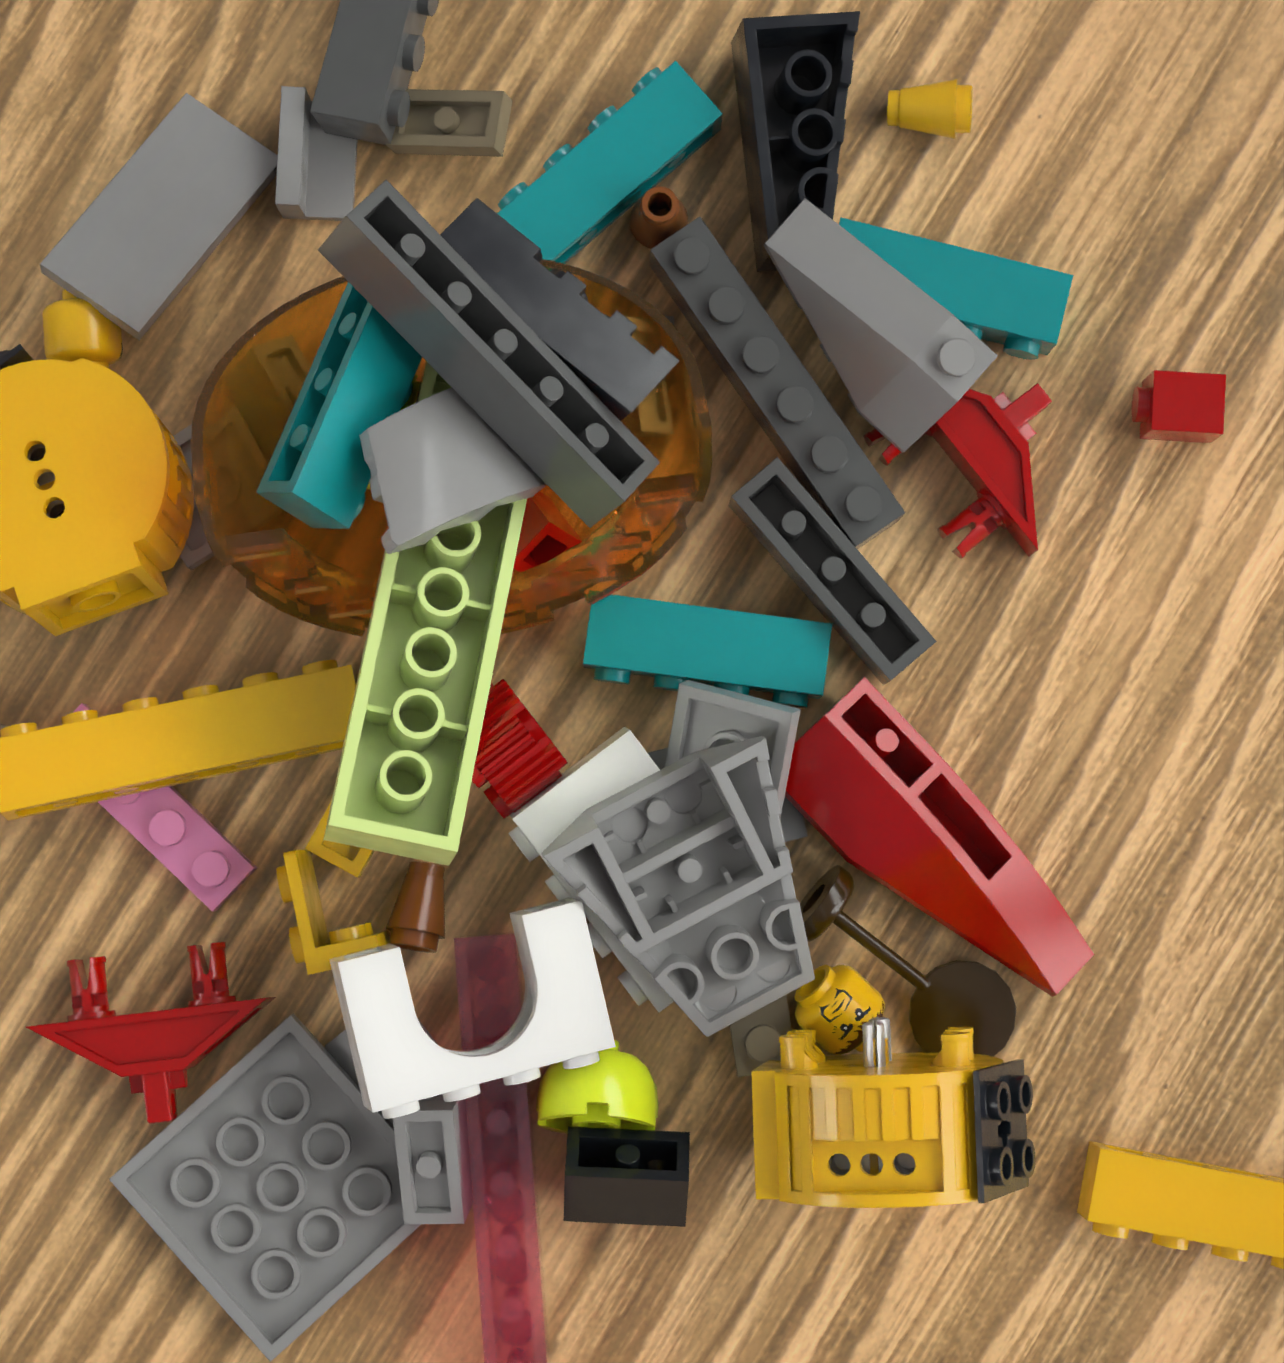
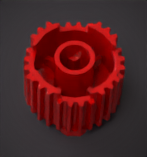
M502 679L497 684L493 685L491 683L472 782L478 789L487 782L491 784L483 792L498 813L505 819L563 775L559 770L568 762L507 682Z

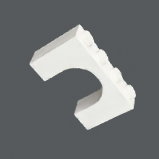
M626 727L620 729L562 773V777L515 813L510 814L517 827L508 834L529 862L539 855L554 874L545 883L558 900L566 898L582 899L568 882L547 862L541 853L586 809L660 771L631 730ZM582 900L585 916L590 921L587 925L593 947L602 958L613 952L622 963L626 971L617 978L637 1005L640 1006L649 999L660 1013L673 1003V999L654 980L653 976Z
M566 898L509 913L524 974V1001L512 1027L500 1039L480 1049L470 1051L446 1049L437 1045L425 1033L415 1013L399 946L386 944L329 959L363 1105L372 1113L382 1111L384 1119L401 1117L420 1110L418 1100L443 1094L444 1102L467 1099L481 1093L479 1086L481 1083L503 1078L504 1085L507 1086L529 1082L541 1077L540 1067L558 1062L563 1063L564 1069L584 1067L600 1061L598 1051L616 1047L582 900Z

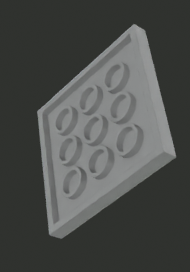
M294 1013L285 1019L109 1179L270 1362L421 1225H404L393 1125L388 1119L383 1118L381 1111L372 1113L363 1105L359 1086Z

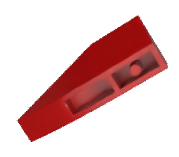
M866 677L842 696L794 743L785 797L848 863L1052 997L1056 996L1095 955L1063 906L991 812L950 765Z

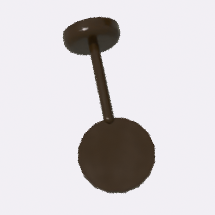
M836 865L815 883L800 903L807 941L815 940L834 923L915 986L916 989L910 999L909 1023L916 1042L926 1053H939L942 1050L941 1035L948 1027H973L974 1054L994 1057L1006 1046L1015 1028L1016 1005L1010 987L995 970L979 962L955 960L935 967L925 976L842 911L854 890V880L848 871L840 865Z

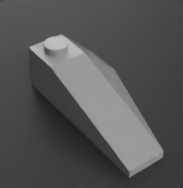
M806 198L764 244L766 251L797 306L804 311L822 343L820 347L828 361H832L848 389V396L855 409L902 453L961 399L998 356L951 312Z

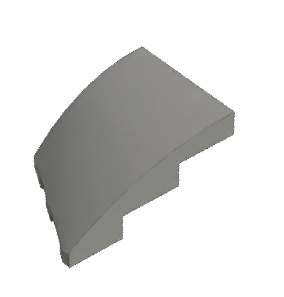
M452 387L404 408L367 428L359 435L364 460L371 471L369 483L373 500L384 504L389 529L381 537L387 554L424 545L442 530L478 521L495 507L533 497L547 485Z

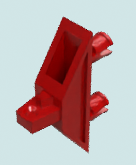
M1038 383L1014 402H1011L1004 392L993 399L990 395L968 389L961 399L923 434L933 436L977 492L978 499L948 523L938 528V533L943 540L967 526L971 528L968 535L952 551L960 559L965 557L967 552L999 527L1008 530L1028 557L1038 551L1028 442L1037 433L1028 422L1052 402ZM876 429L863 435L868 447L885 439ZM891 443L881 454L879 460L888 466L902 452Z
M216 942L210 945L209 970L202 945L187 946L193 990V1001H188V1007L116 1016L115 1010L109 1011L105 969L106 956L90 957L89 979H87L83 960L74 959L67 961L73 1015L67 1016L68 1022L27 1026L26 1028L120 1077L129 1076L131 1094L144 1093L147 1123L154 1124L170 1122L178 1117L176 1089L188 1087L187 1069L194 1068L276 997L236 1001V996H230L225 955L226 942Z

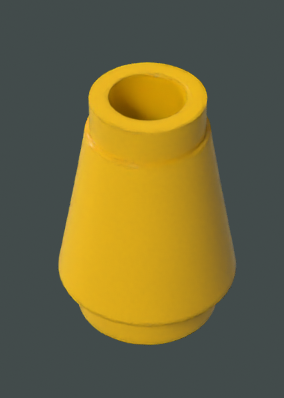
M958 79L902 88L901 90H889L888 126H899V128L952 139H956V133H971L973 86L958 85Z

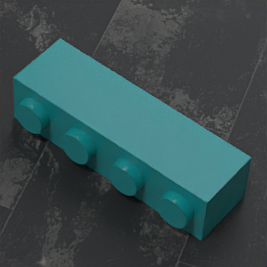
M674 61L663 72L656 67L646 73L633 87L634 97L618 110L614 105L603 110L589 124L587 130L590 134L574 148L570 144L560 147L544 163L543 169L546 171L530 186L525 182L517 184L498 203L501 210L497 214L541 249L542 260L540 263L549 271L551 269H560L630 209L649 189L659 184L721 130L723 113L677 61Z
M840 218L839 225L951 312L980 340L1004 345V353L1029 360L1038 359L1039 354L1048 355L1057 345L1074 275Z
M349 282L256 491L257 494L312 528L349 529L353 519L361 512L365 503V491L371 478V471L364 460L359 435L367 428L399 412L412 393V380L422 359V356Z
M592 592L583 666L584 668L595 669L594 680L629 684L630 676L633 674L654 677V688L678 691L679 683L691 680L749 695V690L773 693L772 702L791 707L808 708L809 698L819 699L824 693L832 624Z

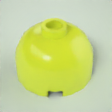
M614 1040L616 1047L598 1051L600 1061L594 1064L574 1069H564L562 1062L549 1065L540 1081L536 1102V1111L538 1112L537 1125L550 1131L565 1134L568 1133V1127L655 1131L656 1118H658L657 1086L650 1070L636 1056L620 1052L619 1042Z

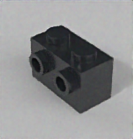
M568 1127L564 1184V1221L685 1227L689 1187L690 1132Z

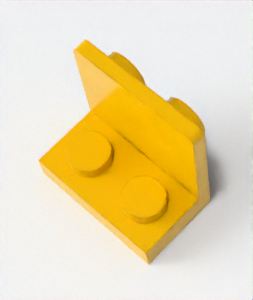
M308 850L283 852L285 865L276 868L278 886L283 902H293L298 926L289 928L290 945L296 964L305 962L308 975L332 970L329 959L389 944L388 931L373 934L371 922L327 933L311 852Z

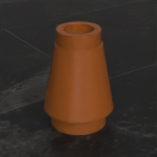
M662 186L649 189L636 202L630 214V228L634 237L639 243L650 249L688 225L686 208L673 191ZM657 208L661 210L665 208L669 212L664 216H656L650 212V209Z
M409 862L408 873L405 875L386 929L391 931L389 944L411 951L437 952L439 939H445L444 867L426 862Z

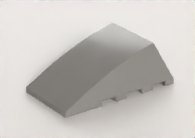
M764 736L696 751L586 809L541 853L547 862L568 882L577 895L597 914L625 948L645 967L654 980L706 1037L815 979L800 902L796 899L791 873L793 868L789 849L785 846L779 817L781 810L777 791L772 783L768 763L770 757Z

